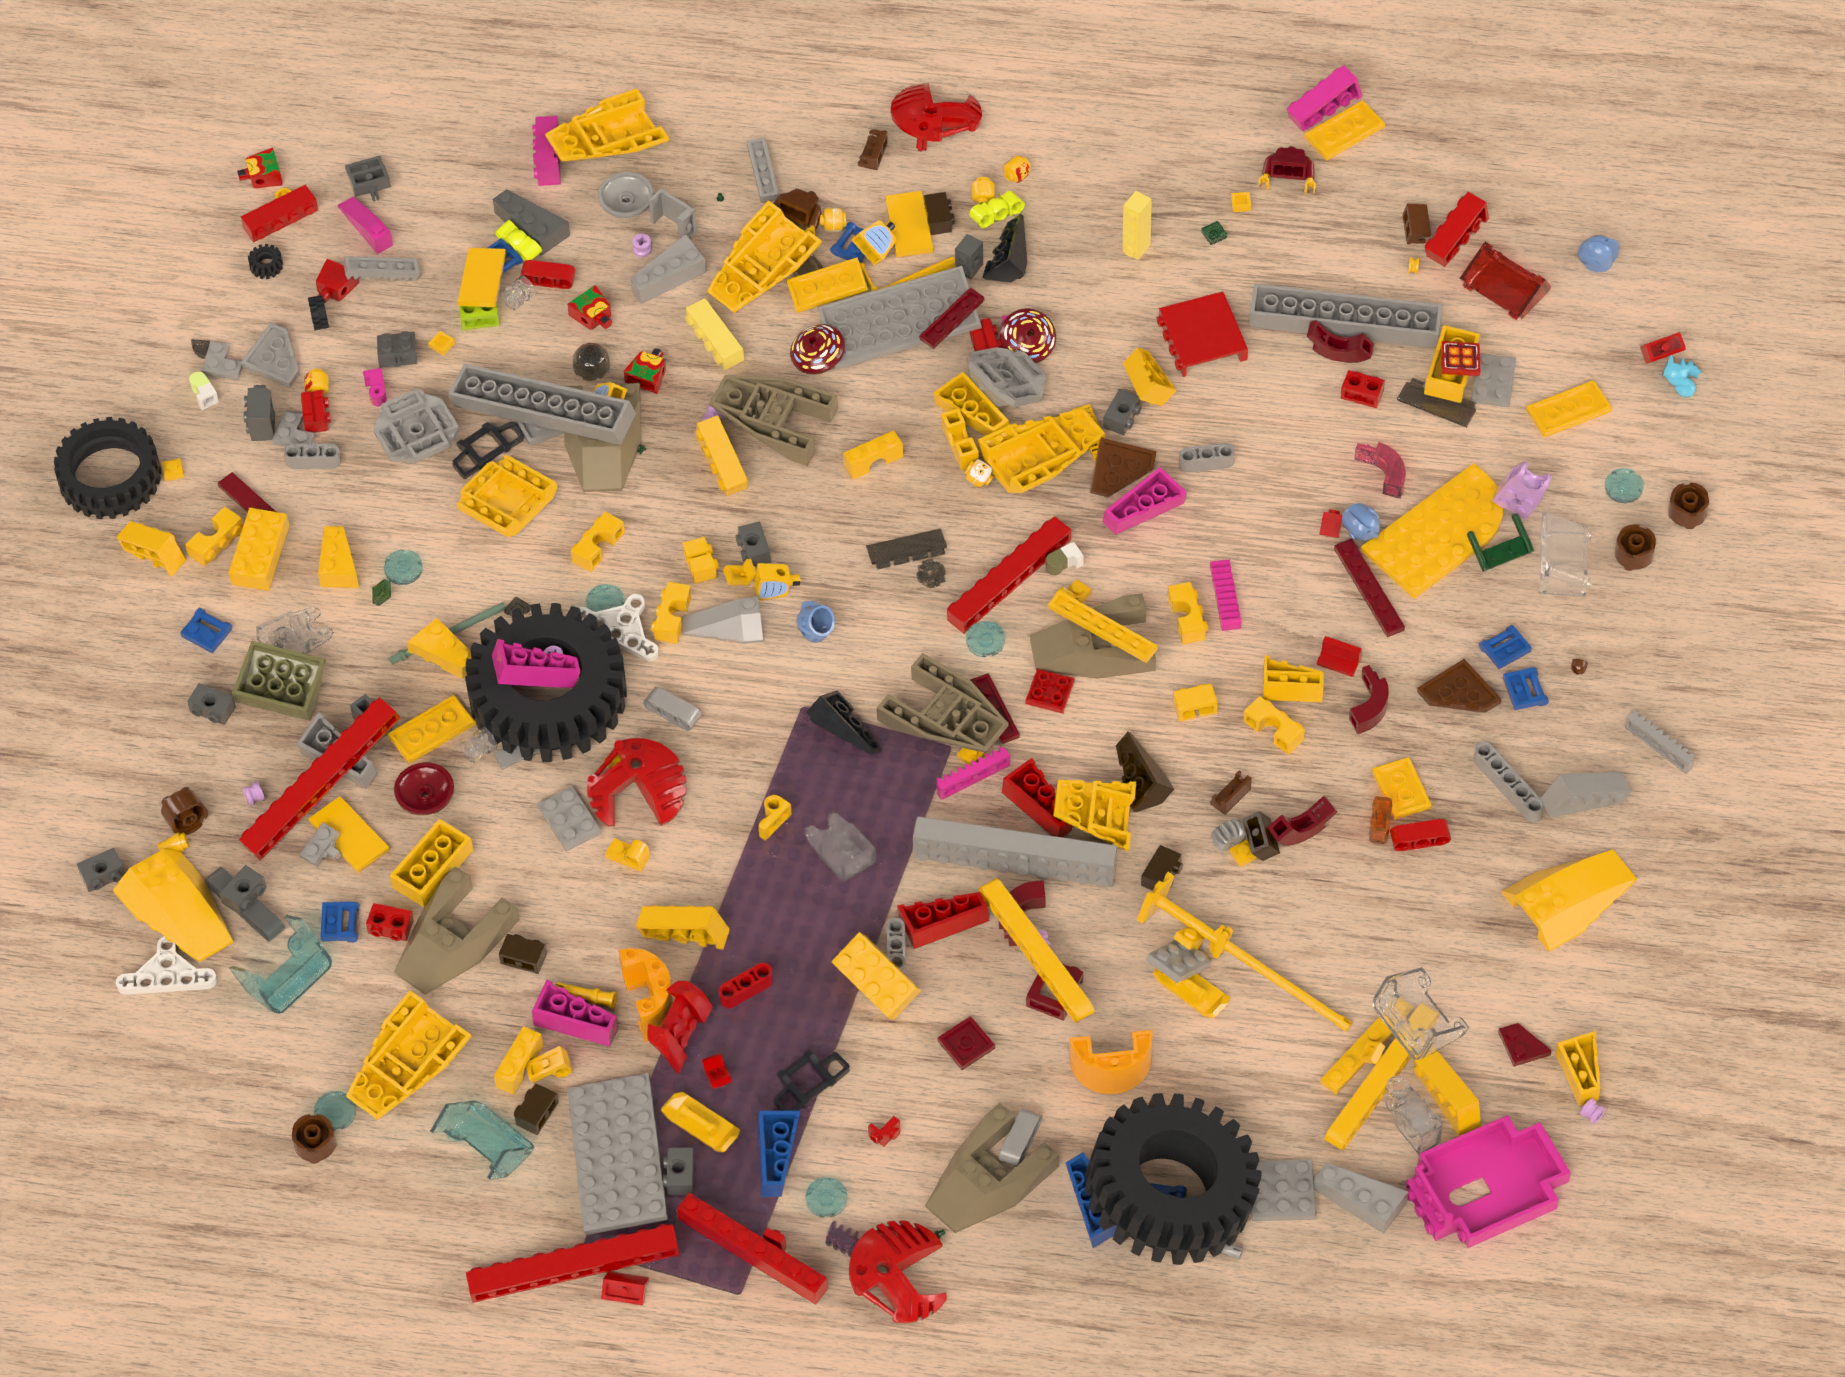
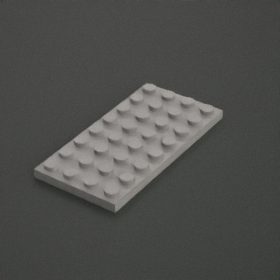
M955 267L818 307L822 324L837 328L845 341V351L841 360L835 366L836 370L924 345L925 343L920 340L919 335L969 289L963 267ZM975 309L946 338L982 328L977 310Z
M649 1073L567 1088L585 1235L668 1220Z

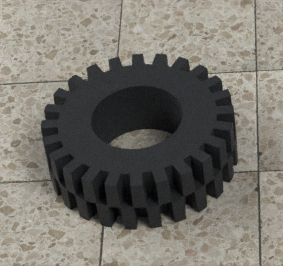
M540 603L531 604L532 616L525 618L519 607L511 610V624L502 616L494 620L495 633L487 628L483 629L480 633L481 644L474 642L471 646V659L466 660L467 676H465L472 717L473 719L476 718L477 728L480 733L487 732L490 744L495 747L502 742L503 750L510 754L519 746L521 757L526 761L532 760L534 749L540 750L542 762H552V750L560 749L563 760L571 759V746L575 744L584 754L591 750L590 736L598 743L603 742L607 738L606 727L614 730L618 724L617 713L623 714L625 709L624 697H627L623 655L620 653L619 643L616 638L612 639L611 631L606 624L598 627L597 617L589 613L582 620L580 608L571 606L567 615L563 616L561 604L551 603L550 613L542 615ZM497 639L504 640V644H522V648L533 650L535 647L543 652L549 646H558L563 651V654L577 657L580 668V678L577 684L565 695L544 701L522 696L513 689L514 685L498 684L492 659Z
M1156 1093L1152 1095L1148 1105L1143 1097H1138L1133 1100L1130 1109L1124 1104L1117 1109L1114 1118L1109 1116L1102 1131L1098 1135L1086 1169L1085 1177H1088L1085 1185L1086 1195L1092 1196L1089 1204L1092 1214L1102 1212L1098 1223L1100 1227L1105 1231L1117 1225L1113 1240L1121 1245L1128 1237L1134 1239L1131 1249L1133 1254L1140 1256L1146 1245L1153 1248L1151 1261L1161 1263L1166 1251H1169L1172 1255L1173 1264L1182 1265L1188 1252L1194 1263L1204 1261L1208 1251L1213 1257L1218 1256L1222 1253L1225 1244L1228 1246L1233 1245L1239 1232L1242 1233L1260 1190L1258 1186L1262 1174L1261 1170H1256L1260 1160L1257 1152L1249 1153L1252 1140L1248 1134L1236 1138L1240 1124L1235 1119H1232L1224 1126L1220 1123L1224 1111L1217 1106L1208 1116L1201 1112L1205 1102L1202 1099L1195 1097L1191 1108L1184 1107L1183 1094L1174 1093L1170 1104L1166 1105L1163 1093ZM1154 1159H1169L1188 1166L1199 1176L1206 1192L1191 1198H1177L1158 1191L1146 1180L1140 1165Z

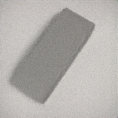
M1229 443L1183 448L1179 453V468L1183 472L1188 473L1229 468L1234 464L1235 449Z
M289 444L284 448L286 465L291 469H334L341 464L339 448L335 444Z
M655 687L643 701L644 706L649 711L686 731L691 730L702 715L695 706L660 687Z
M895 917L891 918L886 925L887 957L895 965H900L898 968L906 974L905 924L902 919Z
M1024 1108L1020 1110L1002 1146L999 1160L1018 1166L1023 1161L1039 1129L1042 1115Z

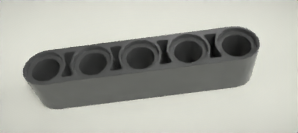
M219 867L205 879V883L220 898L219 893L234 877L223 867ZM257 898L253 901L250 909L244 911L240 916L269 942L285 929L283 922Z

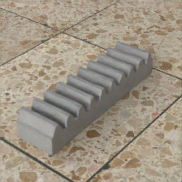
M765 137L747 140L749 158L760 202L775 201L779 196Z
M344 256L343 259L347 279L354 276V279L361 277L364 280L366 277H369V280H371L373 277H376V280H379L383 277V280H386L390 277L391 281L395 278H398V281L402 278H405V281H408L410 278H412V281H415L420 274L416 258Z
M1639 711L1632 712L1626 718L1625 728L1685 774L1692 770L1695 757L1694 752L1688 754V748L1682 750V743L1676 745V739L1669 740L1670 734L1663 735V729L1657 731L1658 725L1651 726V720L1645 722L1646 716L1639 717Z

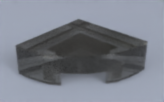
M191 339L193 352L198 357L205 359L210 340Z
M515 597L504 609V613L512 616L511 610L520 607L522 613L526 614L531 611V605Z

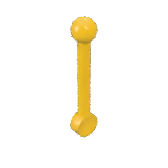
M861 262L860 266L871 287L870 291L877 290L878 288L873 285L865 270V264Z

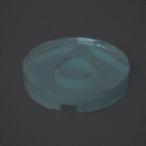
M1616 469L1606 478V494L1610 499L1618 503H1632L1642 495L1644 485L1642 477L1639 474H1635V471L1631 469Z
M397 550L391 553L386 558L384 564V573L387 579L398 585H408L415 582L423 571L422 560L419 555L410 550L409 552Z
M609 584L598 585L591 589L586 598L587 608L594 612L622 606L625 603L622 591L616 586Z
M981 621L969 628L966 634V644L969 651L976 656H994L1003 649L1005 634L996 623Z
M340 1091L324 1094L317 1100L314 1106V1115L321 1114L328 1118L332 1124L333 1131L347 1128L356 1116L355 1104L346 1097V1093Z
M824 1177L817 1179L807 1188L806 1204L808 1209L818 1217H834L846 1207V1188L840 1181L834 1178Z

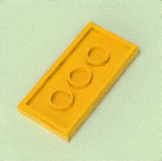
M1362 100L1304 133V138L1327 161L1383 129L1385 122Z
M922 191L886 195L885 201L889 221L896 227L892 232L897 239L894 243L896 258L933 253Z
M468 248L458 297V306L496 307L506 249Z
M858 257L786 280L797 313L868 291Z
M1592 380L1526 406V411L1543 438L1607 414L1612 411V407L1596 382Z
M452 695L390 731L387 735L407 763L410 764L472 728L476 723L457 697Z
M340 796L308 818L309 823L316 830H318L322 823H325L341 834L335 841L336 845L334 848L339 850L345 861L357 873L390 851L389 846Z

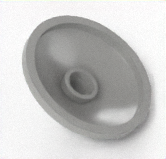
M620 172L608 177L601 184L598 191V199L601 207L608 214L620 218H630L642 214L649 208V198L654 191L650 181L644 176L634 172Z

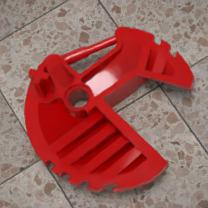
M929 83L916 84L903 89L892 100L890 110L892 120L896 126L908 135L917 138L916 148L919 152L927 150L928 141L940 142L942 138L955 135V133L966 130L976 131L982 118L981 106L976 98L971 95L968 96L965 103H933ZM947 128H956V129H949V130H946V131H943V130H942V129H947Z
M630 738L615 741L614 749L604 760V763L594 774H590L587 778L588 799L593 800L589 802L591 808L597 809V812H594L595 815L606 826H615V796L635 782L659 824L662 826L670 822L680 811L684 800L681 801V799L686 795L687 787H683V784L686 783V776H682L684 772L683 766H678L677 764L680 760L669 748L654 740ZM618 755L621 761L599 776ZM634 762L641 763V766L638 768L631 767Z
M905 1220L899 1221L901 1225H898L895 1221H888L887 1224L889 1226H885L883 1223L876 1226L878 1230L871 1228L858 1240L850 1257L849 1281L857 1296H863L874 1305L879 1306L892 1316L894 1323L917 1322L918 1317H921L922 1321L928 1318L930 1311H932L933 1315L943 1306L947 1300L946 1293L918 1294L902 1271L942 1248L943 1244L935 1233L920 1224L914 1223L916 1227L914 1228ZM878 1266L884 1267L887 1273H881L878 1270ZM878 1287L894 1307L895 1312L869 1291Z

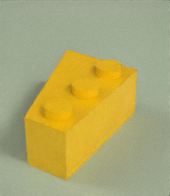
M1137 347L1123 362L1140 400L1151 405L1163 406L1177 391L1148 350Z
M130 521L116 537L124 551L141 560L146 558L154 562L152 565L157 569L160 566L167 569V574L173 576L186 561L175 541V537L170 532H163L155 527L151 528L142 523Z
M324 526L318 570L321 587L359 588L357 574L343 526Z
M438 618L407 641L409 653L416 654L424 658L425 661L432 662L461 679L467 675L465 666L466 660L471 659L470 650Z
M1264 655V700L1322 702L1324 672L1302 665L1299 667L1288 664V661L1282 660L1278 662L1271 660L1270 656Z
M1596 1031L1558 1042L1555 1055L1578 1106L1585 1105L1591 1098L1598 1101L1601 1088Z

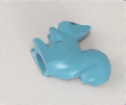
M1670 355L1662 376L1675 386V390L1679 395L1687 398L1693 396L1696 392L1695 383L1687 378V376L1699 378L1698 374H1701V370L1698 369L1693 361H1688L1685 364L1684 358L1681 359L1679 364L1674 363L1673 356Z

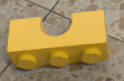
M959 408L941 413L942 430L960 470H965L971 461L979 459V451L973 438H968L965 421Z
M894 430L844 452V467L852 480L869 473L871 464L882 458L887 465L902 458L903 443Z
M225 506L212 518L216 534L205 536L197 532L185 544L188 556L203 566L214 561L216 556L223 549H226L230 542L242 532V518Z
M606 511L597 517L593 526L586 530L582 539L571 548L572 562L592 572L602 560L601 548L596 545L601 542H607L614 546L625 533L624 521Z
M668 582L666 589H662V603L657 606V619L653 620L651 627L655 640L678 644L682 631L681 617L671 614L676 611H688L692 597L691 585Z
M1191 582L1168 586V600L1172 613L1185 612L1188 614L1185 617L1178 618L1177 629L1182 645L1205 640L1208 625L1207 621L1202 619L1203 609L1201 604L1198 605L1197 603L1198 593L1196 588L1193 589Z
M1259 696L1244 710L1243 722L1258 733L1267 726L1278 729L1274 733L1273 744L1289 755L1304 741L1305 729L1303 726L1291 720L1285 712L1276 709L1270 701L1264 700Z
M524 1026L522 1027L494 1074L496 1088L515 1095L524 1080L523 1074L526 1064L529 1060L536 1058L543 1047L541 1033Z

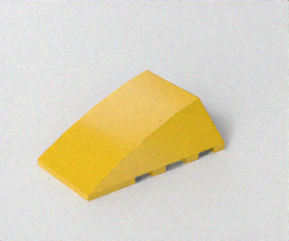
M1058 780L1053 816L1129 852L1131 833L1127 832L1129 808L1135 799L1136 782L1121 783L1120 781H1112L1111 783H1101V781H1093L1089 783L1084 782V780Z

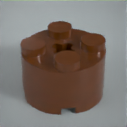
M1684 483L1677 485L1671 493L1668 516L1676 524L1686 529H1694L1695 526L1703 523L1707 517L1709 507L1708 492L1697 483H1690L1688 485H1683Z
M1637 524L1628 525L1622 528L1617 536L1615 557L1627 571L1643 569L1653 561L1656 537L1647 527L1645 529Z
M184 787L171 796H166L161 801V814L174 833L184 832L186 835L194 833L203 825L201 823L203 819L208 817L207 808L189 787Z
M307 1114L300 1117L294 1123L292 1140L295 1151L300 1158L312 1164H317L332 1154L336 1148V1139L332 1124L328 1118L321 1114L311 1116Z

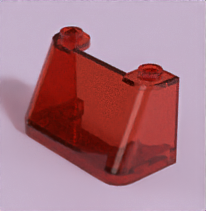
M1485 241L1459 279L1463 282L1462 286L1470 292L1472 290L1478 292L1508 311L1507 315L1517 321L1518 318L1522 320L1549 292L1551 286L1545 278L1527 271L1505 257L1501 252L1492 249L1493 246Z

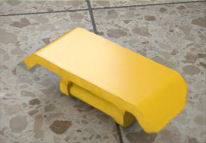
M1157 968L1153 971L1154 977L1162 986L1207 1018H1215L1229 1002V996L1198 974L1176 983Z
M684 1092L674 1093L661 1108L662 1113L670 1121L717 1152H725L740 1132L739 1128Z

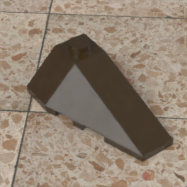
M1127 731L1116 744L1119 765L1122 766L1124 773L1122 782H1136L1135 799L1130 807L1133 812H1139L1162 804L1173 792L1174 788L1160 767L1131 732Z

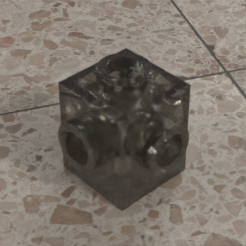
M927 559L917 566V579L919 583H922L927 588H935L940 586L941 583L946 582L944 577L946 575L945 568L938 561Z

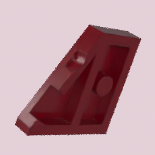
M1519 1023L1499 1028V1036L1513 1067L1551 1056L1550 1048Z

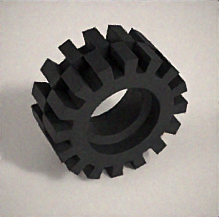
M260 244L258 249L254 247L253 251H250V255H248L251 273L255 277L260 276V279H263L264 276H266V279H270L269 276L271 275L274 278L276 277L275 273L279 275L280 270L283 269V260L279 249L275 248L272 244L270 247L268 244H265V247H262V244ZM263 259H271V260H272V261H271L270 263H268V264H260V263H259V262H260L261 260H263Z
M323 295L308 297L314 331L329 328Z

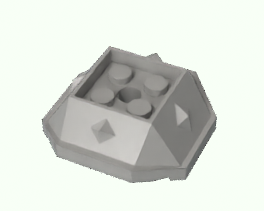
M996 347L969 353L967 365L970 379L996 407L1010 405L1018 408L1021 405L1040 402L1047 375L1024 351L1016 350L1013 352Z
M418 389L383 403L374 426V434L389 460L408 465L425 458H431L434 454L450 448L460 431L457 422L443 399L424 394L423 391Z

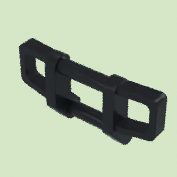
M486 422L482 425L481 429L466 439L456 442L461 453L453 460L452 466L463 479H467L478 470H481L485 464L503 452L507 453L511 448L524 441V434L514 422H509L498 428ZM507 429H512L518 436V438L510 443L501 434V432ZM488 434L493 437L499 446L481 458L470 444ZM467 455L476 466L464 472L458 465V462Z
M808 1049L801 1058L785 1070L781 1069L777 1072V1076L784 1089L773 1098L774 1105L780 1111H799L809 1105L810 1100L829 1086H834L842 1077L849 1073L850 1065L837 1052L819 1061L815 1054ZM836 1060L844 1068L835 1076H832L824 1066ZM809 1062L812 1069L823 1081L804 1095L792 1083L789 1076ZM788 1093L798 1102L790 1109H786L779 1102Z

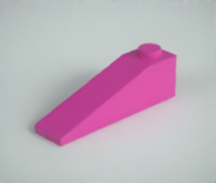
M351 197L338 204L341 212L377 254L393 246L389 229L355 197Z

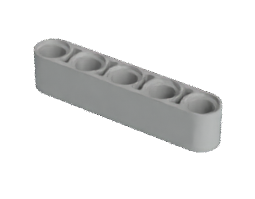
M1488 742L1478 743L1474 753L1475 764L1527 821L1532 823L1540 821L1544 808L1540 797Z

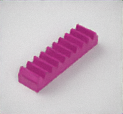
M1230 559L1210 562V571L1221 630L1241 629V617Z
M1000 746L999 752L992 750V756L986 753L985 759L978 757V763L972 760L971 766L964 764V770L958 767V773L951 771L950 777L944 774V780L938 777V796L943 800L1009 767L1010 754Z

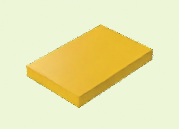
M1409 757L1372 768V774L1394 820L1431 809L1432 804Z

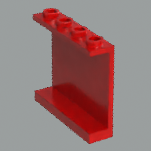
M1223 291L1159 308V316L1156 317L1157 324L1163 329V338L1165 342L1168 341L1170 355L1175 357V367L1177 371L1180 370L1183 377L1186 376L1187 367L1235 354H1237L1240 362L1247 360V345Z

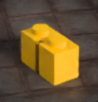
M705 537L683 542V554L694 584L717 578L718 562L716 558H712L713 549L710 543L707 544Z
M1200 684L1196 687L1182 688L1173 692V705L1179 722L1196 718V709H1198L1200 717L1217 714L1218 702L1212 684Z

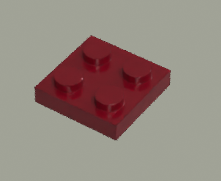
M971 1016L937 1038L938 1043L961 1070H964L995 1049V1044Z

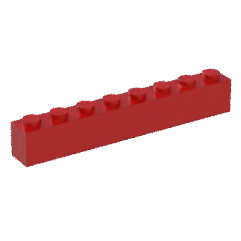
M1055 516L1045 521L1037 532H1033L1023 544H1019L1015 548L1013 553L1005 556L998 566L991 568L983 579H979L974 587L969 591H965L959 600L948 606L947 621L965 634L1045 564L1047 555L1071 541V528Z
M688 1193L677 1207L678 1220L816 1305L828 1290L827 1277L691 1193Z

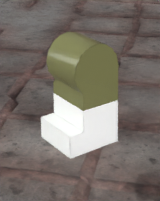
M1072 542L1047 555L1046 571L1050 575H1059L1063 569L1073 565L1079 568L1083 566L1084 556L1076 544Z

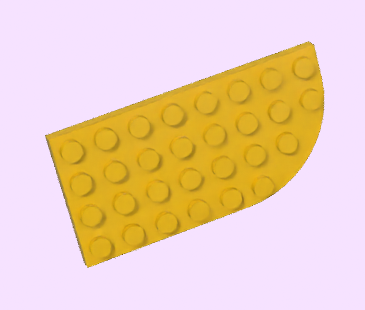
M1473 463L1381 531L1377 538H1373L1361 546V552L1413 599H1416L1475 554L1467 537L1469 531L1474 532L1481 549L1495 537L1503 517V508L1492 502L1498 487L1483 470Z

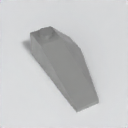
M758 596L736 599L681 617L683 634L687 636L715 637L721 641H726V639L735 640L741 644L764 642Z

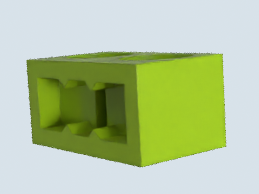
M497 303L496 307L459 306L462 330L500 326Z

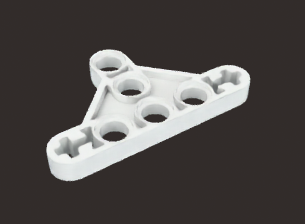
M632 594L624 605L598 612L585 607H579L581 616L584 614L587 616L591 613L597 617L598 622L606 624L611 633L615 630L620 631L621 636L616 639L621 649L647 662L657 659L658 647L655 643L645 639L639 617L645 608L643 596ZM633 600H640L642 603L637 608L631 606ZM624 615H629L632 618L628 623H623L620 619ZM631 639L638 641V645L635 647H630L627 643ZM650 649H653V654H646V650L649 651Z
M163 936L158 940L157 953L136 973L118 976L116 986L118 991L125 995L203 990L213 988L217 983V978L212 969H196L177 954V946L174 942H171L173 945L170 949H162V945L169 942ZM165 960L172 961L169 967H162L161 964ZM186 976L192 977V981L188 984L181 982ZM206 976H210V978L208 979V981H205V980H204V979H206ZM164 978L172 979V982L168 985L161 984ZM144 979L151 980L149 986L140 985ZM128 981L127 986L123 987L124 982Z

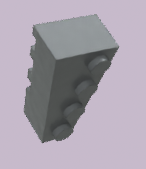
M507 189L492 199L494 213L504 222L507 220L512 221L519 230H522L527 236L535 240L542 249L540 255H544L570 236L568 221Z

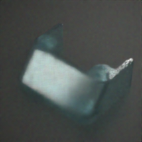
M286 915L284 918L295 931L287 943L292 956L266 981L259 975H250L247 969L235 966L229 968L248 994L269 1011L277 1014L286 1011L332 965L331 957L305 921L300 917Z
M475 1100L445 1104L430 1130L432 1133H446V1137L453 1142L466 1141L492 1162L489 1166L491 1171L487 1176L489 1180L508 1177L534 1149V1145L483 1103Z

